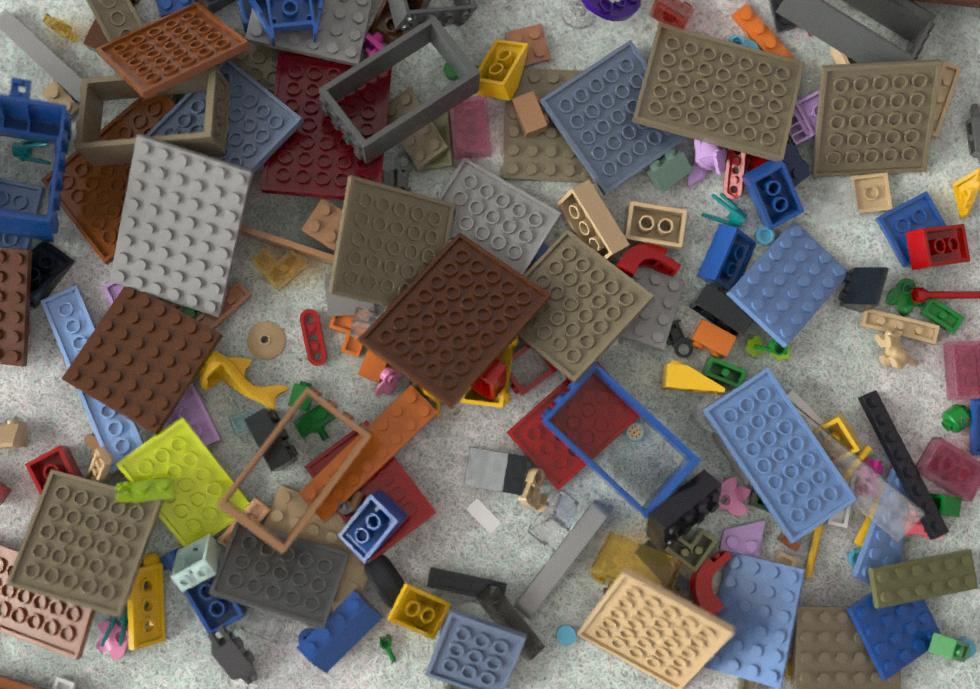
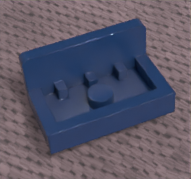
M791 142L787 143L783 162L795 187L812 173L807 162L799 155L798 148Z

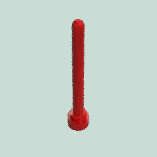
M914 287L911 291V299L914 303H922L927 299H980V291H927L923 287Z

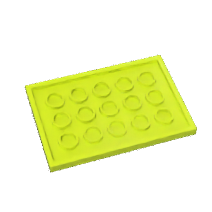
M183 416L162 430L157 436L155 435L116 462L117 467L131 483L173 477L174 498L162 499L164 502L159 517L183 547L210 533L214 536L235 520L216 506L233 485L234 480ZM240 488L230 499V501L243 510L250 503Z

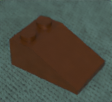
M383 0L368 32L372 35L378 32L383 36L384 42L389 45L409 31L395 30L388 0ZM407 0L409 10L427 9L431 0Z

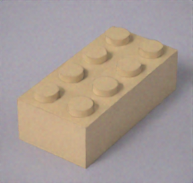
M590 180L571 188L556 203L574 234L608 261L629 246L626 236L621 232L616 220L608 211L606 204L602 201Z

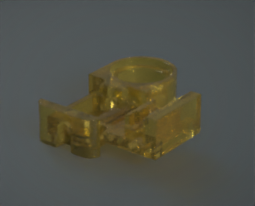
M46 13L42 22L56 31L60 37L76 43L79 35L72 32V28L67 23Z

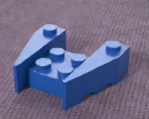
M249 0L272 46H275L274 33L312 30L313 42H317L324 0Z

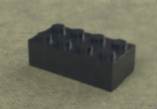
M702 470L648 513L646 536L662 550H665L668 546H673L679 537L687 535L695 524H700L706 515L710 512L714 513L718 509L721 483L706 470Z

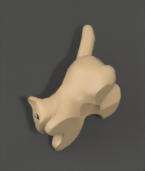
M887 330L884 335L881 333L875 334L877 344L884 350V353L879 356V362L883 366H893L898 370L903 369V366L908 363L912 366H918L919 363L912 359L900 344L899 339L903 331Z

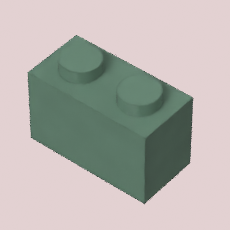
M672 149L661 160L650 164V168L645 172L654 187L661 192H665L692 172L693 168L683 151Z

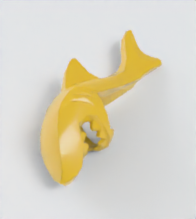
M217 351L212 352L198 373L201 378L199 385L202 390H208V388L223 381L240 394L265 405L271 410L276 409L277 396L290 390L288 386L284 385L255 386L245 377V372L253 360L243 357H226Z

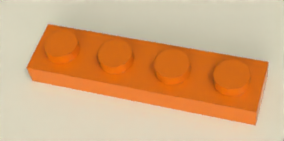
M747 3L732 14L731 18L758 45L760 50L795 59Z

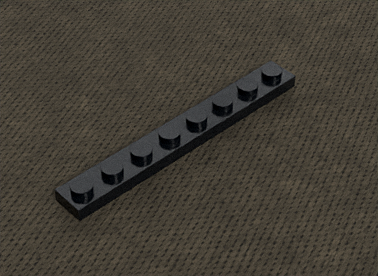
M875 390L859 397L858 400L929 539L933 540L948 533L949 530L878 392Z

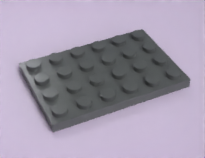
M236 521L211 585L209 595L324 630L350 553L295 537L286 551L281 554ZM270 529L283 540L288 536L286 533Z

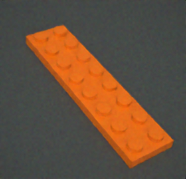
M412 385L368 426L370 429L369 434L372 435L315 511L324 522L338 511L337 506L340 502H347L354 495L355 491L360 490L438 414V411ZM360 434L298 493L309 506L362 436Z

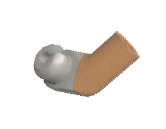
M355 491L352 500L338 504V511L344 515L356 512L364 494Z

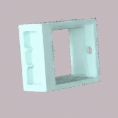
M211 533L177 550L171 579L182 592L217 573L221 546Z

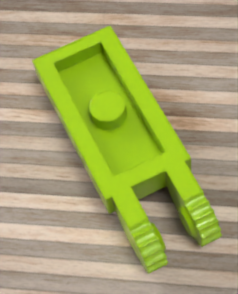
M173 477L132 483L127 481L118 483L116 491L120 493L116 495V502L137 503L174 498Z

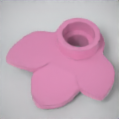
M386 367L380 374L382 382L376 388L375 396H379L383 392L387 396L391 395L397 389V381L402 378L403 374L395 368Z
M735 477L726 479L721 485L718 508L727 509L732 515L748 513L743 502L749 497L751 490L744 486H737ZM722 496H725L727 499L725 503L720 502Z
M111 621L98 625L102 634L105 635ZM115 623L104 646L100 647L104 635L101 636L96 644V649L110 651L112 660L122 657L126 652V646L129 644L128 627H126V639L123 640L121 647L118 646L122 626H119L117 623Z

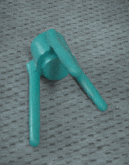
M21 140V142H14L12 144L13 156L16 158L20 157L21 161L51 164L50 161L28 156L32 154V148L49 146L48 142L36 143V141Z
M720 193V196L726 202L712 194V198L730 211L727 216L730 220L728 221L706 213L701 215L728 226L734 227L735 225L739 228L747 218V214L723 193Z
M127 606L122 618L119 617V621H123L118 643L120 647L123 644L128 622ZM113 617L100 643V647L104 646L118 617Z

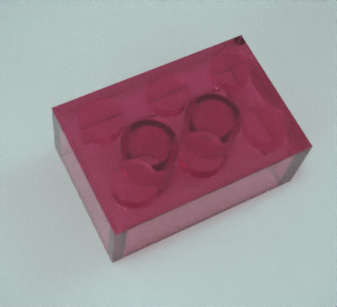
M487 96L469 97L450 110L454 160H460L463 157L467 159L491 157Z
M980 341L944 343L943 355L947 401L980 398Z
M932 437L915 465L919 474L955 497L962 498V501L972 502L980 488V461L943 438Z

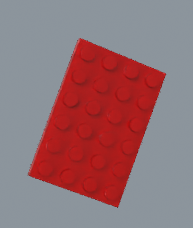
M596 361V363H597L606 373H608V372L600 365V363H599L598 361ZM592 374L550 421L588 457L594 459L634 423L639 416ZM568 378L506 432L537 468L544 470L545 477L557 490L586 466L580 458L540 422L543 419L541 414L548 407L552 409L556 405L554 400L562 392L566 394L569 391L566 387L572 381Z
M367 420L362 423L366 427L370 425V423ZM355 430L351 431L307 464L305 469L311 477L314 478L359 433ZM395 457L388 461L358 490V492L364 494L360 506L371 493L382 489L409 516L391 538L371 557L372 560L384 554L436 514V511ZM337 511L346 524L356 513L344 515Z

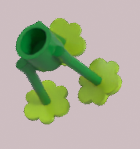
M758 335L748 339L747 346L745 347V352L751 354L752 357L762 355L764 351L770 353L771 357H776L777 361L789 359L791 356V345L788 344L783 348L775 339H772L769 346L765 347L764 341Z

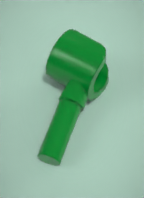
M387 634L388 641H383L380 637V647L387 651L393 663L396 659L391 648V636Z

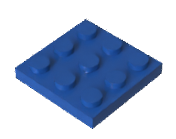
M927 191L876 218L878 225L903 268L911 265L906 232L922 228L947 226Z

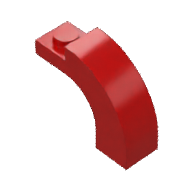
M639 244L628 249L615 266L630 278L634 276L639 267H650L660 273L673 277L679 271L681 264L665 256L667 249L655 244Z
M718 551L710 558L706 557L696 573L692 572L690 578V596L693 605L713 616L724 606L714 594L712 580L716 571L732 558L728 551Z

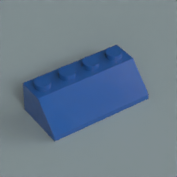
M356 588L329 615L325 629H314L296 648L310 663L327 673L383 616Z

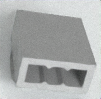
M325 274L328 316L375 314V306H379L377 304L328 294L331 274Z

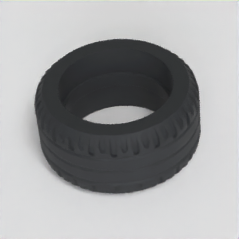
M381 554L367 563L364 571L382 601L389 608H393L405 582L388 557Z

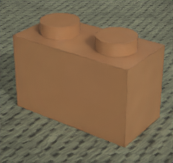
M534 91L512 99V107L525 138L546 131L547 124L549 123L547 114L542 113L540 108V97L538 95L535 96Z

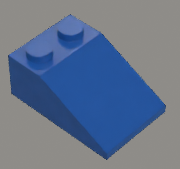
M381 489L368 496L337 536L363 563H366L391 538L409 516Z

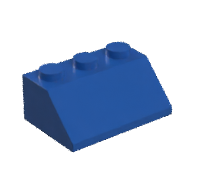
M719 224L697 276L706 283H713L720 289L729 292L743 276L757 243L739 228Z

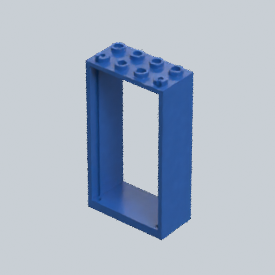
M595 363L576 384L571 382L566 387L569 391L566 394L562 392L554 400L556 405L552 409L548 407L541 414L543 419L540 422L642 517L648 519V513L668 498L698 465L701 459ZM592 374L685 458L643 506L550 421Z

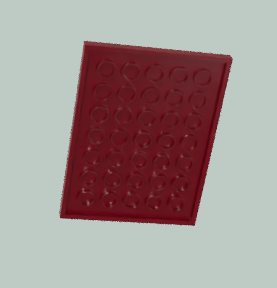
M278 52L273 95L299 115L304 123L264 163L262 193L344 200L348 176H355L377 183L382 182L384 153L368 164L363 159L359 160L354 153L355 149L353 146L347 145L342 137L343 133L334 128L330 116L326 117L320 108L322 104L318 99L320 97L319 88L354 66L302 54ZM392 67L336 102L365 140L387 126Z

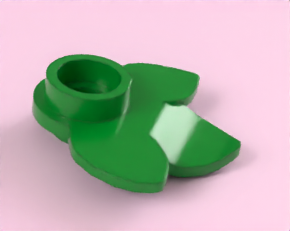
M909 278L901 279L897 283L896 288L890 290L886 297V304H896L897 310L902 316L908 315L914 306L923 307L924 302L914 303L912 301L911 291L916 287V284ZM906 285H909L908 291L904 290Z

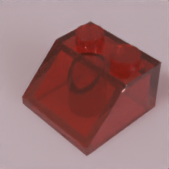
M655 0L649 16L663 24L685 29L695 9L689 3L681 2L680 0Z

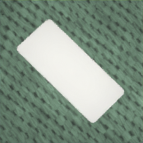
M478 499L467 507L468 512L489 533H492L501 524Z

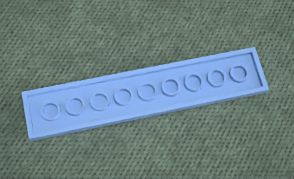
M77 285L41 300L68 368L96 329ZM77 389L100 447L105 446L107 452H110L112 455L113 463L110 467V472L115 473L120 470L116 462L144 443L138 427L133 421Z

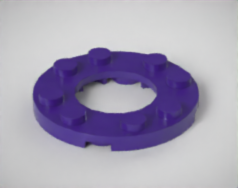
M581 0L587 10L613 22L629 19L641 6V0H620L614 3L610 0Z

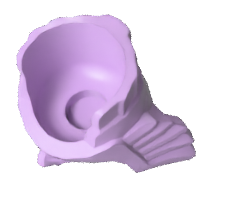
M694 139L695 159L691 164L693 171L687 176V185L690 187L704 179L707 169L716 170L718 175L726 170V148Z

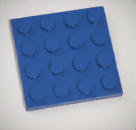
M870 592L847 608L881 679L887 680L927 652L933 633L941 634L925 600L884 608H874L872 592Z

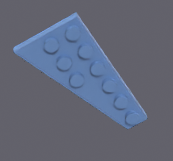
M894 468L890 469L851 575L869 586L871 585L868 568L902 562L908 496Z

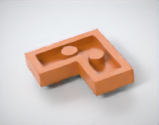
M354 315L332 316L329 328L346 333L341 352L360 358L363 345L359 343L358 339L370 327L371 321Z

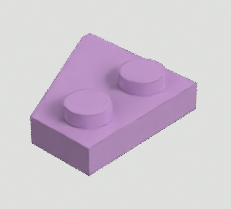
M760 520L750 524L723 529L719 549L758 558L766 521Z

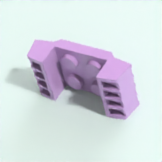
M819 91L796 102L789 137L796 147L815 136Z

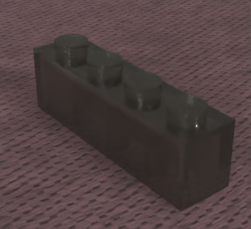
M489 585L475 598L496 624L527 634L520 652L521 657L532 661L545 648L498 587Z

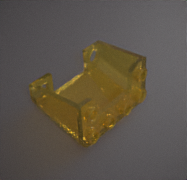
M609 531L588 572L594 581L602 585L607 582L611 586L626 567L672 592L683 563L673 556Z

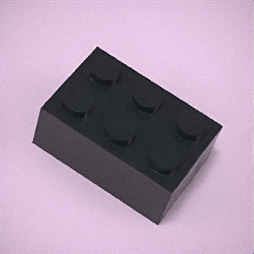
M713 283L705 284L699 290L689 308L737 338L743 336L753 322V319L728 295L720 292L721 289Z
M267 408L244 419L259 449L278 426V422L281 421L276 411ZM285 428L263 456L271 471H279L298 460L296 456L299 454L295 446L289 444L287 439L290 437Z

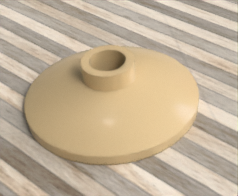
M261 322L250 330L247 337V345L250 352L257 358L264 360L273 359L284 349L285 334L277 324ZM265 336L268 337L267 343L262 342V338Z

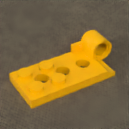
M155 552L144 554L127 601L129 649L132 650L166 641L163 563H160V558ZM147 581V589L144 591L143 585ZM148 601V607L144 610V604ZM149 621V626L145 630V623Z

